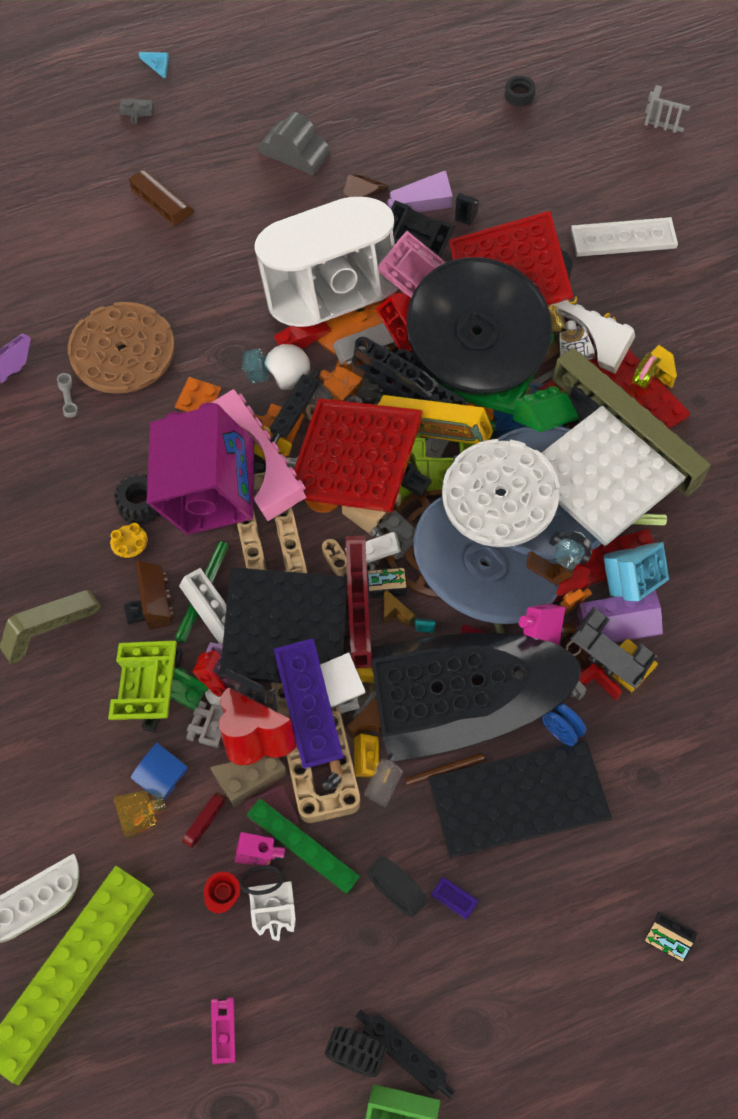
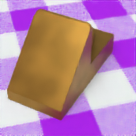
M386 590L384 592V625L395 616L400 624H405L410 628L415 623V614Z

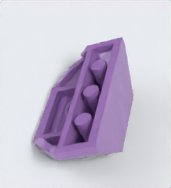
M22 333L0 349V383L6 381L7 377L12 373L19 372L22 366L26 364L31 341L29 336Z

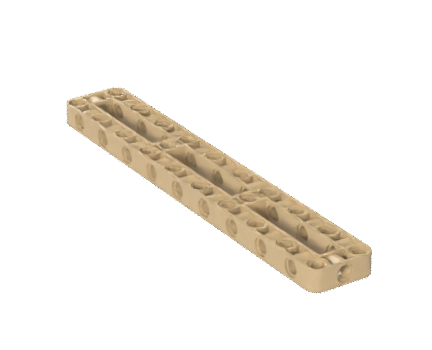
M265 472L254 474V498L262 486ZM290 507L274 517L285 563V572L307 573L293 510ZM254 514L253 519L248 520L250 523H237L246 568L266 570ZM289 546L295 547L293 549H287ZM252 554H257L255 557H250ZM271 683L277 713L289 718L291 721L286 698L279 697L280 694L284 693L282 683ZM338 705L331 709L334 721L337 723L336 729L346 763L341 765L343 779L336 787L335 793L324 796L316 794L311 767L305 769L306 771L303 774L295 773L298 768H303L296 738V748L287 755L299 816L306 823H314L353 814L360 807V794ZM346 798H354L355 802L348 805L344 802ZM306 807H313L315 809L311 814L303 812Z

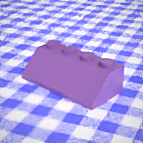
M656 590L640 601H626L623 597H613L579 603L576 612L580 625L592 607H595L610 620L601 633L615 643L624 642L627 638L629 640H636L663 634L661 606Z

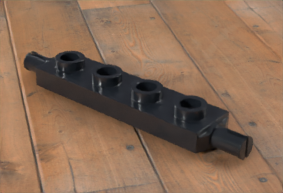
M314 368L309 376L304 374L301 376L270 426V432L273 433L269 440L271 443L275 442L277 444L280 438H287L319 386V380L316 379L320 374L319 369L316 370Z
M362 1009L357 1013L355 1017L365 1024L363 1033L382 1043L387 1048L386 1054L432 1094L440 1090L448 1099L452 1097L455 1091L445 1083L447 1073L379 1014L370 1018Z

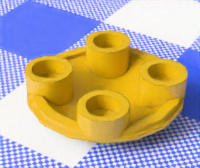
M137 523L122 526L112 531L110 535L111 549L116 555L124 558L135 557L142 553L148 542L147 533Z

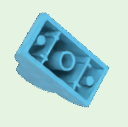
M663 542L646 544L634 549L618 550L603 556L609 594L611 596L623 597L626 601H640L669 580Z

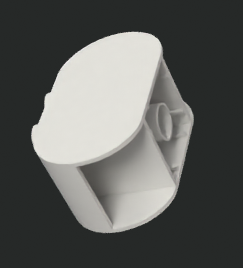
M348 197L277 221L265 228L256 239L255 252L268 309L272 316L290 326H311L381 301L394 294L398 288L378 272V265L395 245L393 237L394 216L391 209L385 203L373 198Z

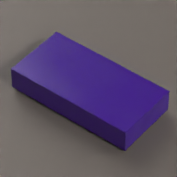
M444 877L441 878L431 893L433 898L466 920L478 904L477 899Z

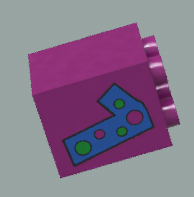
M204 403L199 406V409L186 413L171 412L164 419L150 422L147 504L186 535L252 520L254 516V440L216 403Z

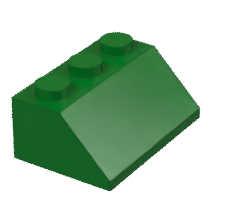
M555 386L515 399L513 420L538 432H544L578 419V414L567 393Z

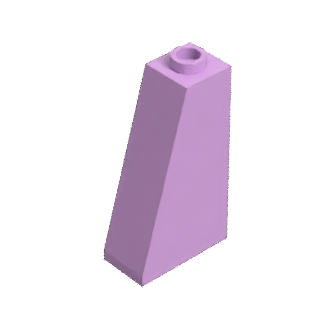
M446 171L391 191L388 207L391 209L394 201L397 200L410 206L416 212L452 208L453 195Z

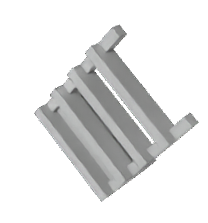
M656 85L654 92L650 91L648 101L650 104H647L645 113H647L645 125L652 124L654 128L658 126L664 127L663 130H667V128L672 129L674 133L676 131L683 132L684 128L678 126L682 109L689 111L690 106L660 99L662 87ZM663 105L669 106L665 123L659 121ZM673 107L679 108L675 125L669 124Z

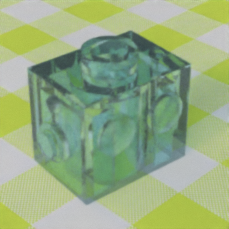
M261 349L243 351L242 370L250 383L268 381V369L265 366L266 358Z

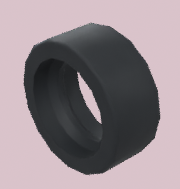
M518 75L511 77L505 86L506 100L514 106L530 104L535 96V82L527 76ZM520 87L529 92L526 94H516L512 89Z

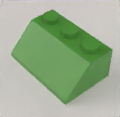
M373 1084L366 1119H437L440 1100Z

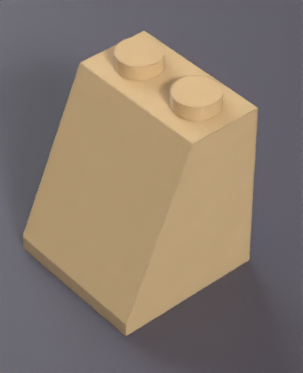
M400 494L397 496L394 509L401 504ZM342 506V514L369 534L375 526L379 525L391 514L390 512Z

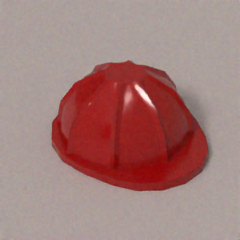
M218 872L208 878L204 887V901L206 907L211 912L221 914L227 912L235 904L240 896L241 889L237 878L229 872Z

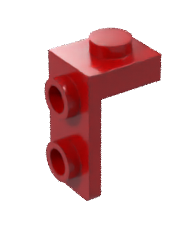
M214 650L202 653L198 657V662L192 672L198 677L200 682L204 683L211 690L212 694L221 697L223 692L229 687L213 672L221 656Z
M593 663L586 670L584 668L581 669L579 681L583 686L594 678L614 700L619 699L622 693L620 686L615 681H611L601 667H597Z

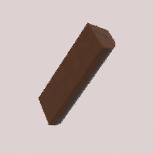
M140 171L129 178L131 190L174 227L194 213L192 207L149 171Z

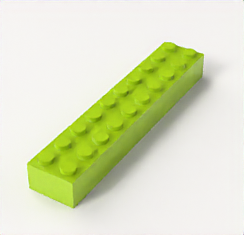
M115 866L0 1024V1074L13 1084L20 1085L154 895L149 887L119 867Z

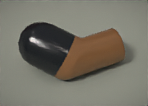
M339 760L330 762L332 773L322 782V786L326 790L335 789L343 779Z

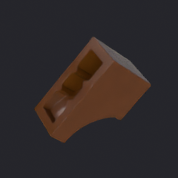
M375 698L347 726V734L352 738L363 732L372 731L377 734L382 732L378 702Z

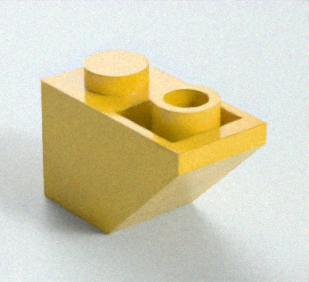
M658 345L646 357L644 365L652 356H655L656 362L651 373L663 384L672 388L677 377L674 357L672 353Z

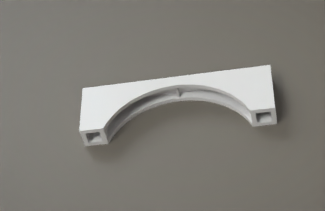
M567 300L548 305L550 314L569 318L581 327H584L596 345L599 367L612 373L617 372L635 338V332L631 326L627 324L621 325L613 318H604L596 311H587L583 306L570 304Z

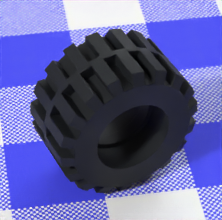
M137 473L133 477L129 475L126 480L122 479L120 481L121 485H117V491L114 492V499L119 514L125 521L128 520L130 524L134 522L138 525H141V523L149 524L148 521H155V517H159L161 514L147 504V500L139 504L131 503L132 499L136 496H147V474L139 476Z
M337 1026L333 1029L324 1055L330 1061L348 1070L367 1077H377L387 1048L379 1041L363 1033Z

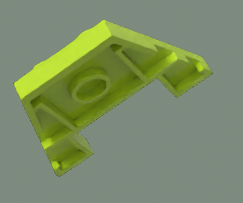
M416 438L411 455L417 472L432 480L431 485L426 491L442 490L445 474L454 463L455 458L426 457L425 438ZM459 442L460 453L475 444Z

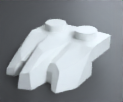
M291 881L283 882L280 888L269 894H249L252 927L259 935H262L265 929L269 928L272 939L279 941L282 927H286L288 931L294 932L295 908ZM277 883L248 888L256 891L266 890L274 887Z

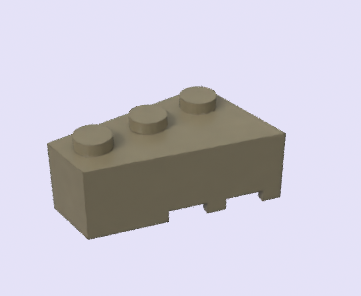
M266 755L250 765H237L229 762L210 767L213 776L233 808L287 776L286 769L280 759Z

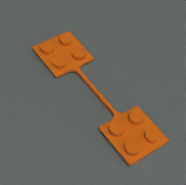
M188 377L175 408L186 412L197 410L200 405L215 401L222 387ZM271 404L266 415H253V418L258 417L262 421V425L270 429L282 407ZM301 414L288 437L284 438L289 443H293L305 414Z

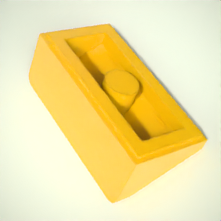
M359 734L354 737L355 777L379 776L378 736Z

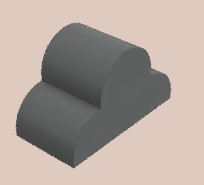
M296 112L289 113L284 121H277L257 148L259 153L313 176L330 155L328 144L315 134V128L311 121L304 115Z

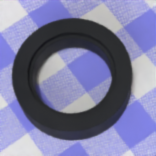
M380 856L366 871L375 887L406 915L415 917L428 902L427 897L413 879L388 858Z

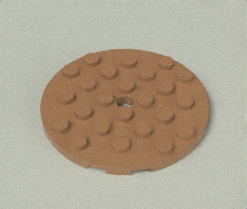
M117 302L113 306L105 308L101 306L91 311L88 317L84 320L81 319L77 323L68 341L69 361L77 377L93 389L116 394L134 392L154 383L170 366L175 351L173 333L167 320L157 314L156 310L133 302ZM120 345L126 346L124 349H120V351L117 349Z

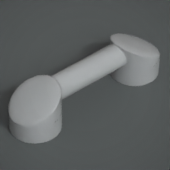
M62 373L57 377L58 388L63 391L65 401L63 415L69 418L75 417L78 414V408L76 404L72 403L71 399L72 378L69 374Z

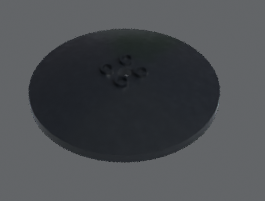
M460 258L438 266L418 284L411 297L407 311L406 328L408 340L420 364L439 382L469 394H498L523 384L541 366L551 343V316L547 303L538 288L517 269L489 258ZM478 328L481 334L475 335L472 329Z

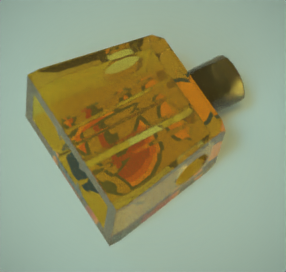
M147 791L113 797L126 839L156 825L155 813L166 809L163 797L151 801Z

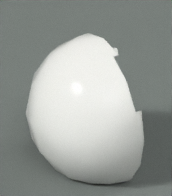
M282 344L274 347L268 353L265 360V366L273 374L279 388L282 390H293L303 374L309 375L310 360L301 348L293 344Z

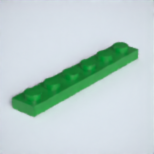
M259 798L248 812V818L346 895L360 878L358 874Z

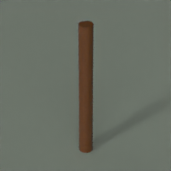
M482 753L406 777L404 778L405 783L409 786L427 780L431 776L448 773L484 761V756Z

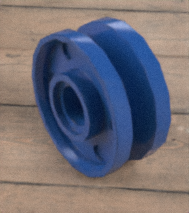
M562 703L542 716V721L553 736L566 745L574 746L578 741L577 737H582L587 731L580 717Z

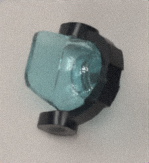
M556 531L549 540V544L552 546L558 543L555 559L569 570H573L578 563L586 564L592 555L591 542L582 532L569 531L560 533Z

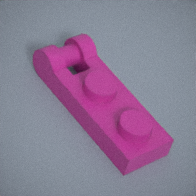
M234 997L221 1001L218 998L211 999L213 1065L236 1063ZM227 1009V1015L219 1016V1010Z

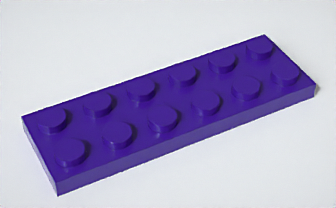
M314 639L275 648V657L303 769L344 759Z

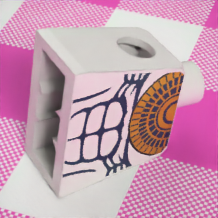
M575 321L566 322V331L560 333V357L573 347L582 353L587 360L594 359L595 351L584 327L577 328Z

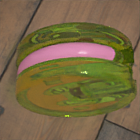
M647 353L639 364L632 378V383L641 385L643 389L647 388L662 360L658 357L656 358L651 353Z

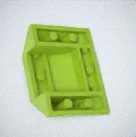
M176 641L119 643L116 662L122 667L118 699H111L109 720L168 718L177 646Z

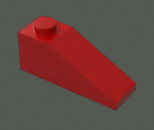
M325 321L305 327L293 325L273 337L278 346L293 344L304 349L331 332V329Z

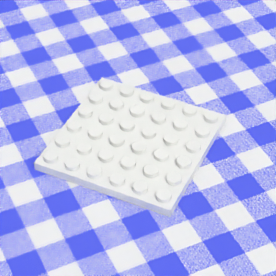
M603 406L542 452L553 466L559 480V505L604 546L609 544L685 479L682 473Z

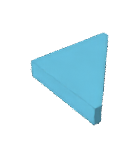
M139 52L141 60L163 78H166L168 53Z

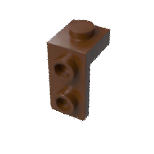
M530 551L526 566L557 586L572 576L574 560L567 557L554 565L533 551Z

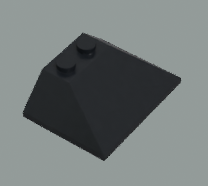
M395 200L391 207L394 216V244L408 231L441 258L455 226L445 221H437L412 210L410 206Z

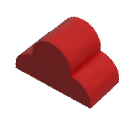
M396 293L387 298L375 310L398 348L408 350L414 354L408 340L406 328L407 311L411 297L403 293Z
M230 688L223 692L220 699L223 715L219 720V729L227 757L232 763L250 765L256 763L265 755L274 758L283 757L296 748L289 718Z

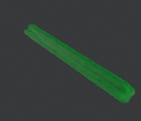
M223 541L218 542L204 572L211 584L229 547ZM191 603L175 635L176 641L181 643L186 642L198 615Z

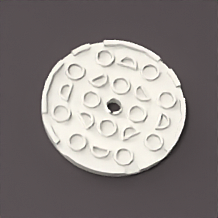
M498 439L477 443L464 450L455 458L454 463L448 468L444 477L442 498L449 520L464 536L487 546L509 547L525 543L538 536L547 528L558 508L560 485L553 466L538 450H533L527 447L525 443L515 440L498 441ZM498 489H504L506 494L499 496L495 492Z

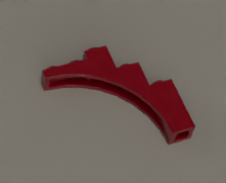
M345 536L351 659L356 669L372 668L365 536Z

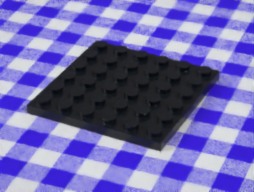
M230 567L220 679H225L224 673L227 669H230L252 681L282 683L274 649L309 639H314L320 665L342 656L344 651L347 577Z

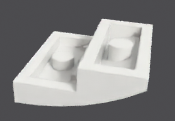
M349 653L320 665L331 708L366 693Z

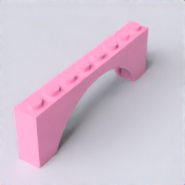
M233 389L211 402L220 405L264 451L266 459L265 477L254 500L266 520L273 519L305 499L306 495L303 490L306 488L300 479L298 481L295 479L297 475L293 468L286 466L288 462L284 455L277 453L280 451L275 442L271 443L269 441L271 437L267 430L262 431L261 427L263 425L258 417L253 418L255 414L249 405L245 406L247 402L242 394L238 395Z

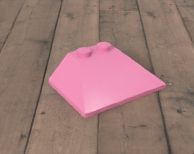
M406 231L378 265V272L402 293L412 297L422 279L432 270L446 262Z

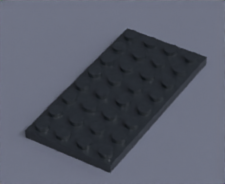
M587 740L577 742L574 746H569L568 744L431 776L428 779L450 859L608 821L612 818Z

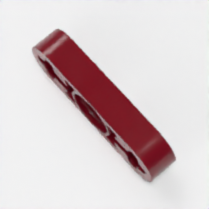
M218 792L212 796L186 832L182 843L190 848H193L198 843L226 803L227 798Z

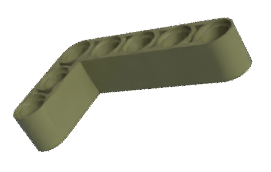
M85 590L17 613L6 622L0 649L10 664L17 663L24 658L32 636L91 616L100 610L101 605L90 590Z

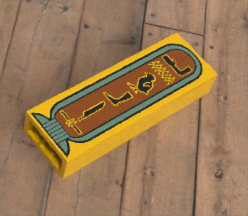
M383 395L381 401L377 404L422 410L423 417L418 429L421 437L477 444L490 440L493 433L486 411L482 407Z

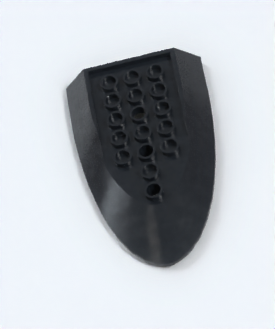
M451 634L372 647L371 661L382 736L389 763L447 753L477 745L536 721L561 704L575 689L581 674L580 663L568 650L555 643L518 634ZM516 671H523L524 673L520 678L514 676ZM481 678L483 683L481 685H474L475 679ZM437 683L443 685V690L439 693L432 691V687Z

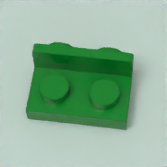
M174 668L170 699L194 711L204 692L208 691L209 688L200 682L197 677L193 678L187 675L188 672L186 670Z

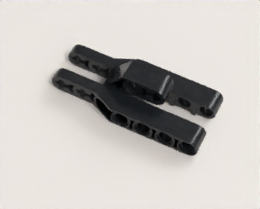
M367 337L356 339L354 355L351 361V370L356 375L392 396L448 403L451 399L453 401L451 404L459 403L467 406L466 401L462 397L438 384L413 353L405 349H399L394 354ZM363 346L366 350H361L358 347ZM374 356H381L382 359L378 360ZM355 362H362L363 365H357ZM371 371H377L379 374L374 375ZM387 380H393L394 383L389 384ZM402 389H408L410 393H405ZM442 394L445 395L443 399L439 398Z

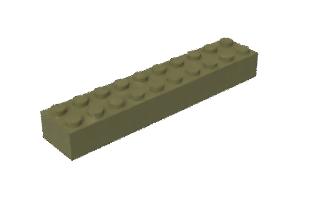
M573 347L557 359L552 381L569 396H571L572 388L577 386L599 406L606 408L682 473L685 479L676 488L683 495L688 497L702 485L711 467L706 458L694 451L690 445H687L676 433L667 428L662 421L654 417L649 410L641 406L635 398L628 395L622 387L615 384L608 375L602 373L595 364L589 362L582 353Z

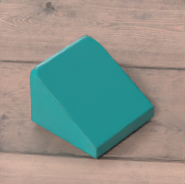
M416 618L415 631L434 633L436 620Z

